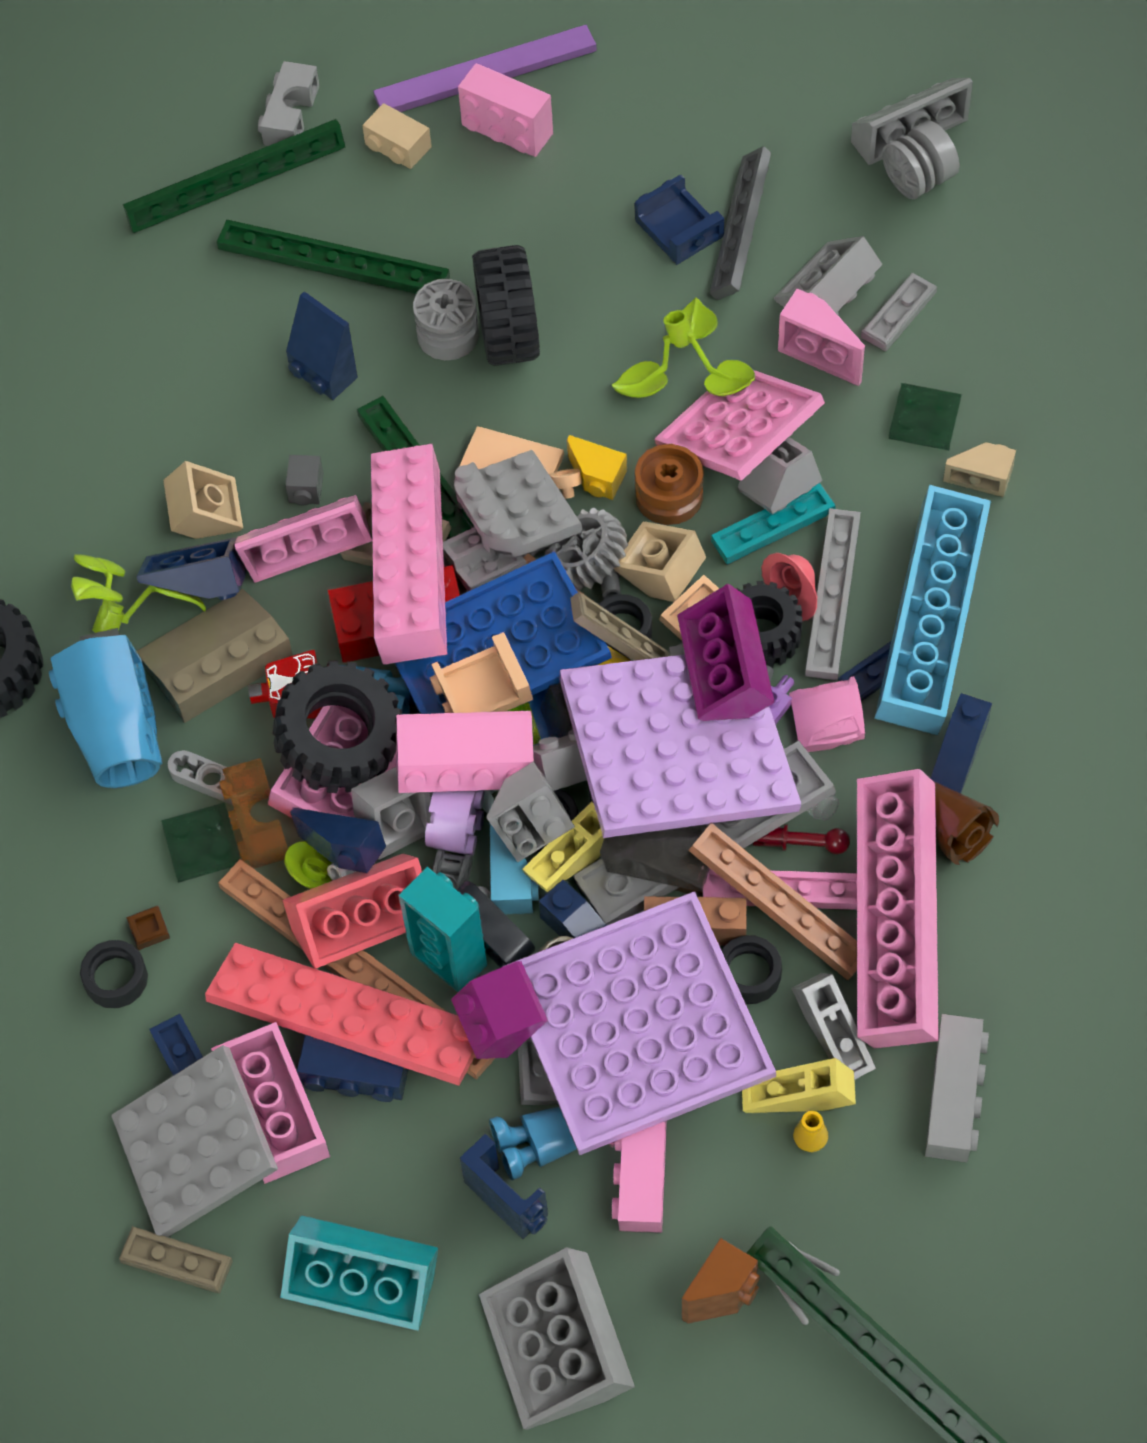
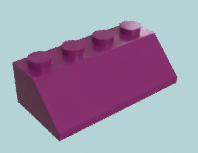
M726 584L677 615L698 719L710 721L750 718L775 703L750 598L730 584Z

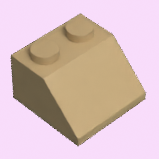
M184 461L163 480L172 532L199 539L238 532L243 529L235 477Z
M643 521L628 542V546L624 549L626 556L619 559L620 567H615L614 570L649 597L675 602L704 562L706 556L695 531Z

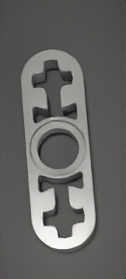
M185 750L175 752L168 760L170 775L179 784L239 808L249 806L256 798L254 782L248 775ZM186 763L189 764L191 770L183 768L181 772L178 771V765L184 766ZM209 773H218L221 776L220 781L215 785H206L203 779ZM243 786L246 787V793L240 792L239 795L235 794L234 788L240 790Z

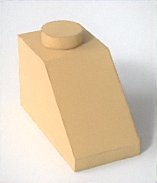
M985 442L947 459L943 482L1004 497L1013 470L1016 450L1001 444L995 445Z

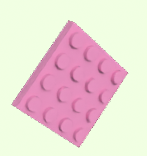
M753 370L756 378L749 386L727 396H715L706 391L654 440L657 446L664 444L684 446L697 455L702 466L742 481L825 402L821 393Z

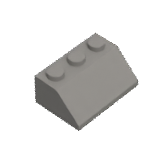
M864 236L827 242L774 297V300L785 307L795 290L800 289L807 293H813L818 298L825 300L833 311L839 315L838 311L841 307L855 299L857 296L856 292L861 286L874 279V273L881 267L882 263Z

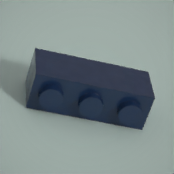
M305 1035L297 1074L302 1085L311 1091L322 1092L324 1089L337 1090L340 1094L349 1097L363 1094L370 1095L378 1101L391 1102L392 1099L402 1100L409 1069Z

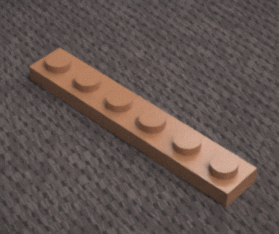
M710 823L688 851L835 971L849 980L857 970V941L719 828Z

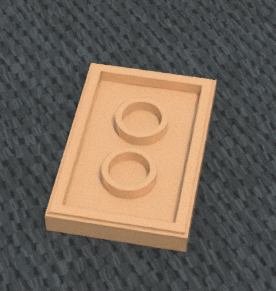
M477 426L460 466L474 462L478 469H482L520 453L533 450L550 475L558 471L564 457V450Z

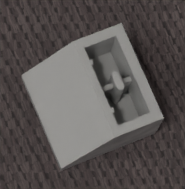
M788 437L754 468L749 475L742 481L740 480L738 489L739 492L774 514L785 508L788 503L800 495L809 492L812 487L822 481L812 451Z
M534 761L504 780L487 815L488 821L517 862L575 827L564 806Z

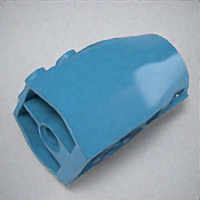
M117 635L85 639L52 656L53 670H49V677L53 688L58 689L60 698L55 700L58 713L61 718L65 717L67 725L88 763L95 782L107 788H120L135 785L153 777L158 772L160 765L163 764L157 742L156 715L142 659L127 636Z

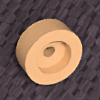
M565 469L550 474L558 489H561L565 499L575 496L573 487L582 483L579 469Z

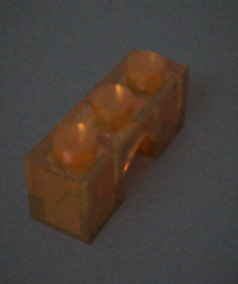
M261 758L222 769L225 779L219 781L224 800L231 798L234 810L228 811L233 831L237 829L241 831L243 841L237 842L242 861L249 860L251 867L255 869L284 860L288 848L279 819L264 823L258 822L251 817L253 806L257 802L269 798L271 792Z

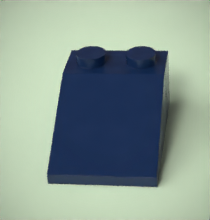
M304 291L299 297L286 349L289 363L288 368L295 377L299 379L302 377L310 383L311 387L318 394H325L334 400L358 378L349 323Z
M237 537L146 556L136 577L138 583L207 599L218 597L219 600H226L236 596L240 591L247 570L235 549L234 544Z

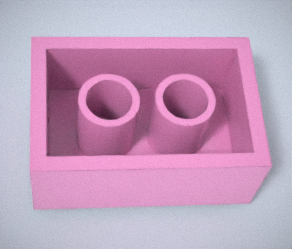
M477 63L459 84L461 122L467 129L479 132L496 142H502L521 153H527L534 157L538 155L553 135L550 94Z

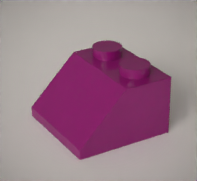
M516 961L471 980L451 999L476 1059L508 1058L548 1021L522 961Z

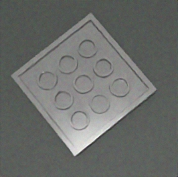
M224 1045L111 1115L154 1231L158 1236L169 1237L278 1170L231 1050Z

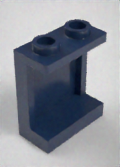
M682 175L665 181L657 189L640 196L634 203L635 221L676 265L724 236V217L718 211L710 215L686 190L685 178Z
M484 1134L459 1158L464 1183L522 1239L530 1232L536 1234L548 1220L546 1218L548 1216L545 1191L538 1188L528 1199L523 1200L495 1173L499 1169L496 1145Z

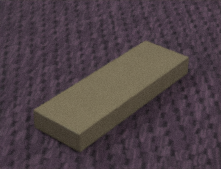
M133 1226L119 1257L120 1262L218 1294L221 1293L233 1262L229 1256L165 1236H158L156 1233Z

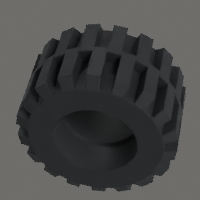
M757 581V585L754 586L750 583L744 584L743 590L738 588L737 590L751 599L755 618L770 620L777 625L776 628L770 631L759 632L766 665L774 668V663H778L781 666L786 663V657L792 658L795 655V649L799 648L803 618L801 605H797L798 599L795 595L789 596L787 588L784 586L781 589L777 588V583L770 582V585H763L764 581Z

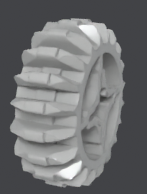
M593 507L589 512L582 509L579 516H577L581 522L582 532L550 544L549 549L545 551L546 555L554 551L556 552L574 587L579 591L584 586L591 589L594 582L602 584L603 578L606 575L612 576L611 571L615 567H620L619 559L626 556L624 549L628 546V543L626 541L627 534L625 529L615 516L613 517L604 509L599 511Z

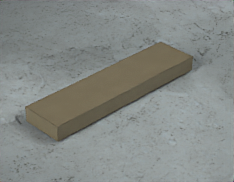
M578 592L570 598L574 622L633 661L669 657L666 649L582 593Z

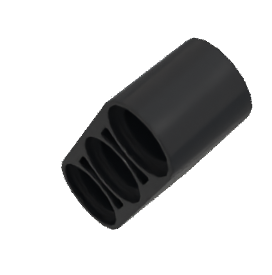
M467 880L457 889L462 895L464 893L471 895L479 904L485 953L500 968L528 957L535 951V946L531 940L475 884Z

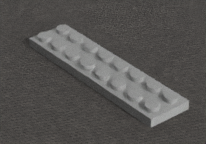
M799 740L784 749L801 801L799 812L712 823L742 848L747 847L836 793L833 783ZM710 824L645 832L573 875L574 881L606 925L628 918L644 909V896L664 897L710 869L688 851Z

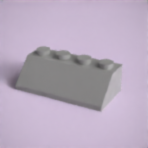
M951 78L942 83H936L931 88L920 93L912 94L898 103L885 106L882 110L869 116L859 118L852 123L851 143L867 164L871 165L883 159L882 151L885 145L895 141L902 135L907 136L912 129L926 121L935 122L944 131L968 121L973 81L970 78Z

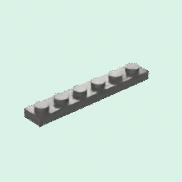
M764 146L742 157L710 290V295L716 300L735 294L739 291L742 284L741 280L747 262L750 242L753 237L755 220L758 216V207L763 194L765 177L769 169L771 152Z

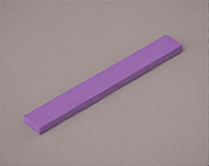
M583 25L373 90L374 98L378 107L384 103L399 112H403L459 94V84L476 63L512 78L597 51L596 43L587 25Z

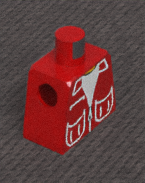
M315 650L306 651L265 665L267 682L248 685L251 704L269 702L273 718H275L278 700L281 699L285 686L288 683L292 684L293 677L297 673L304 671L307 674L309 666L318 663ZM323 707L313 711L308 715L307 719H316Z

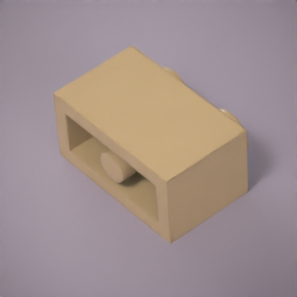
M384 103L362 125L365 145L372 151H378L389 157L394 163L402 164L409 169H412L432 147L429 127Z

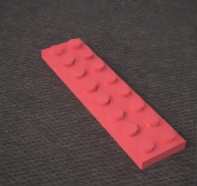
M238 943L233 945L205 993L206 1002L269 1023L276 1022L278 1026L460 1086L475 1057L458 1015Z

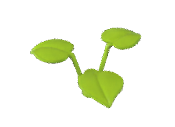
M695 297L683 310L672 311L664 317L663 321L668 335L663 337L662 365L659 366V364L652 361L637 363L627 369L612 384V387L622 395L635 398L647 397L659 392L668 383V378L664 372L668 368L671 343L678 348L686 347L690 343L693 345L706 369L711 373L705 379L704 385L706 390L712 395L727 396L739 392L755 381L756 376L749 365L738 360L723 361L717 369L711 366L696 339H701L711 334L716 329L718 320L716 315Z
M75 554L73 557L81 566L103 572L106 577L105 587L100 583L81 577H73L71 581V588L77 601L87 598L103 600L92 631L95 633L115 628L119 630L121 623L128 624L132 614L152 592H158L194 603L204 612L206 611V606L198 596L149 585L124 614L122 612L124 607L115 603L122 602L123 597L118 592L112 590L111 585L113 575L124 577L125 570L120 565L106 559L83 554Z

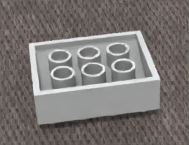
M566 1247L479 1294L523 1429L528 1430L599 1405L635 1387L588 1253Z

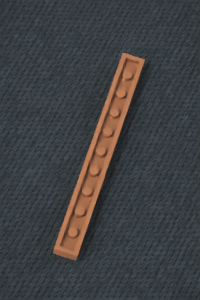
M240 859L218 882L220 889L302 949L291 930L282 901L291 896ZM364 950L324 965L336 976L445 1011ZM475 1056L466 1073L477 1080L495 1058L476 1059Z

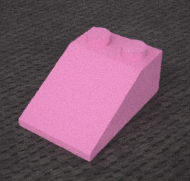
M796 289L780 313L778 351L859 386L862 382L865 345L825 300L818 298L813 293Z

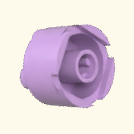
M485 791L433 792L429 812H431L430 823L426 824L425 845L434 849H443L473 856L477 842V836L473 835L475 830H481L484 820V811H481Z

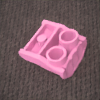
M854 676L846 681L798 689L789 693V696L792 697L791 706L797 740L800 741L807 752L830 750L840 745H847L864 739L863 710L858 684Z

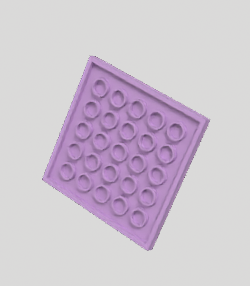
M685 655L560 670V684L603 838L800 811L801 801L770 707L768 706L750 718L710 721L698 719Z
M695 891L518 960L522 961L548 1019L531 1036V1039L579 1155L776 1077V1070Z

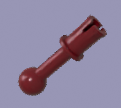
M784 824V827H778L753 842V846L783 848V851L787 850V844L825 847L830 853L839 855L848 850L851 841L849 834L841 828H833L826 834L788 831V824Z

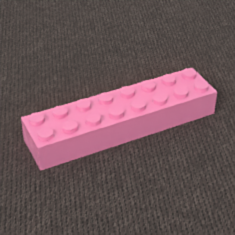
M427 444L371 454L374 639L382 663L384 665L447 655L440 469L433 445Z
M921 769L857 779V1037L874 1049L939 1041L935 783Z

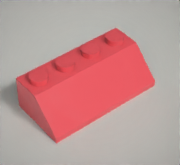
M400 854L374 864L368 873L356 871L282 900L291 930L313 968H319L406 933L398 895L422 872L418 857Z

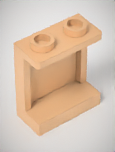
M504 632L492 637L494 646L444 668H440L438 662L431 664L435 675L429 678L436 694L443 693L447 701L442 704L445 713L506 712L533 700L530 686Z

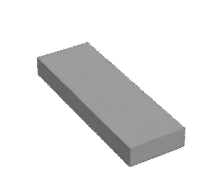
M911 273L861 331V338L886 352L936 294L937 286Z

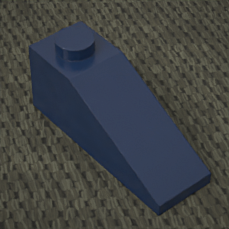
M963 693L960 694L934 766L931 780L962 793L987 728L992 703Z
M294 807L290 811L298 836L340 869L368 873L386 848L378 821Z
M564 880L539 900L540 918L559 936L577 938L607 926L590 904Z

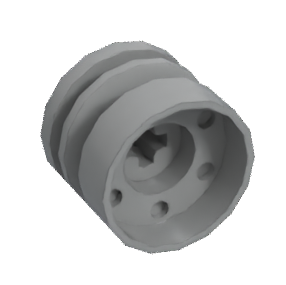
M926 121L912 129L907 136L902 135L895 141H891L883 147L882 151L883 164L890 180L908 199H917L922 194L930 191L934 184L940 185L959 172V157L952 140L943 128L933 121Z
M439 279L425 284L417 292L413 301L417 340L421 349L432 358L444 361L456 360L468 355L476 347L479 339L476 299L472 290L461 281L453 279Z

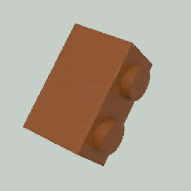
M720 1238L682 1297V1320L689 1324L739 1312L743 1304L749 1306L759 1290V1286H757L760 1275L757 1274L758 1260Z

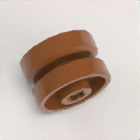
M664 444L647 450L638 459L635 468V496L637 507L645 517L655 523L674 525L691 519L700 510L703 501L704 475L702 463L697 455L684 446Z

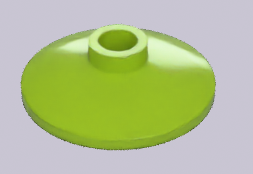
M301 841L292 844L288 848L284 857L286 869L301 885L312 889L333 881L327 872V868L332 862L308 843Z

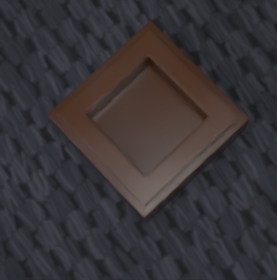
M158 905L126 917L138 950L170 939Z

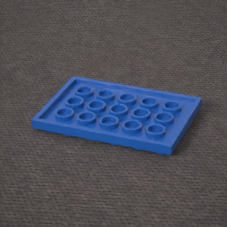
M555 551L445 602L447 655L394 663L420 714L445 713L442 704L447 701L443 693L436 694L429 678L435 675L431 664L438 662L440 668H444L494 646L492 637L502 632L505 633L527 679L532 696L560 683V670L596 666L612 658L611 652L603 640L574 622L570 598L578 592Z

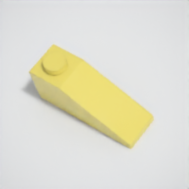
M593 802L572 820L575 826L573 829L548 843L522 869L523 873L546 892L553 889L562 880L569 879L595 862L617 840V836L603 838Z
M837 1058L777 1070L775 1078L742 1090L743 1111L745 1113L826 1111L856 1104L854 1071Z

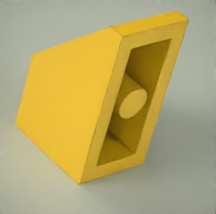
M569 435L567 438L568 458L573 468L580 470L581 485L584 491L589 492L595 497H605L613 500L627 472V454Z

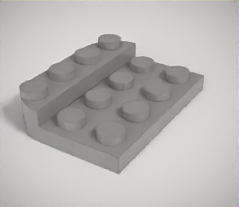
M533 450L520 453L482 469H478L475 463L472 462L455 470L454 487L458 506L460 509L463 508L481 536L484 549L489 553L497 550L511 552L512 557H517L582 532L581 522Z

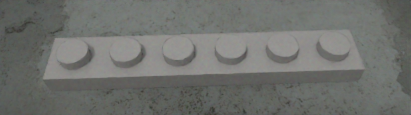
M829 508L817 590V610L813 617L805 676L830 680L838 679L861 512Z

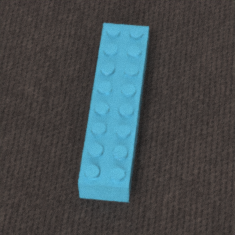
M929 485L920 510L874 719L938 735L947 715L987 523L990 500Z

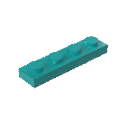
M818 483L809 492L800 495L788 503L785 508L774 514L764 509L712 534L711 542L728 565L828 516L829 508L835 509L836 505L822 485Z

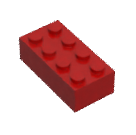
M453 565L444 567L445 602L460 596ZM373 581L328 590L342 662L380 656L374 639Z

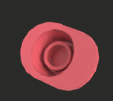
M773 553L767 556L761 566L765 585H770V582L777 583V588L779 589L783 586L787 588L789 596L795 595L798 599L797 605H801L802 621L809 620L817 610L813 567L808 560L799 555L787 556L781 553Z

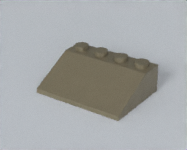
M241 589L236 596L222 600L205 612L200 613L137 650L144 668L184 723L266 675L265 665L293 656L287 635L274 618L244 589Z

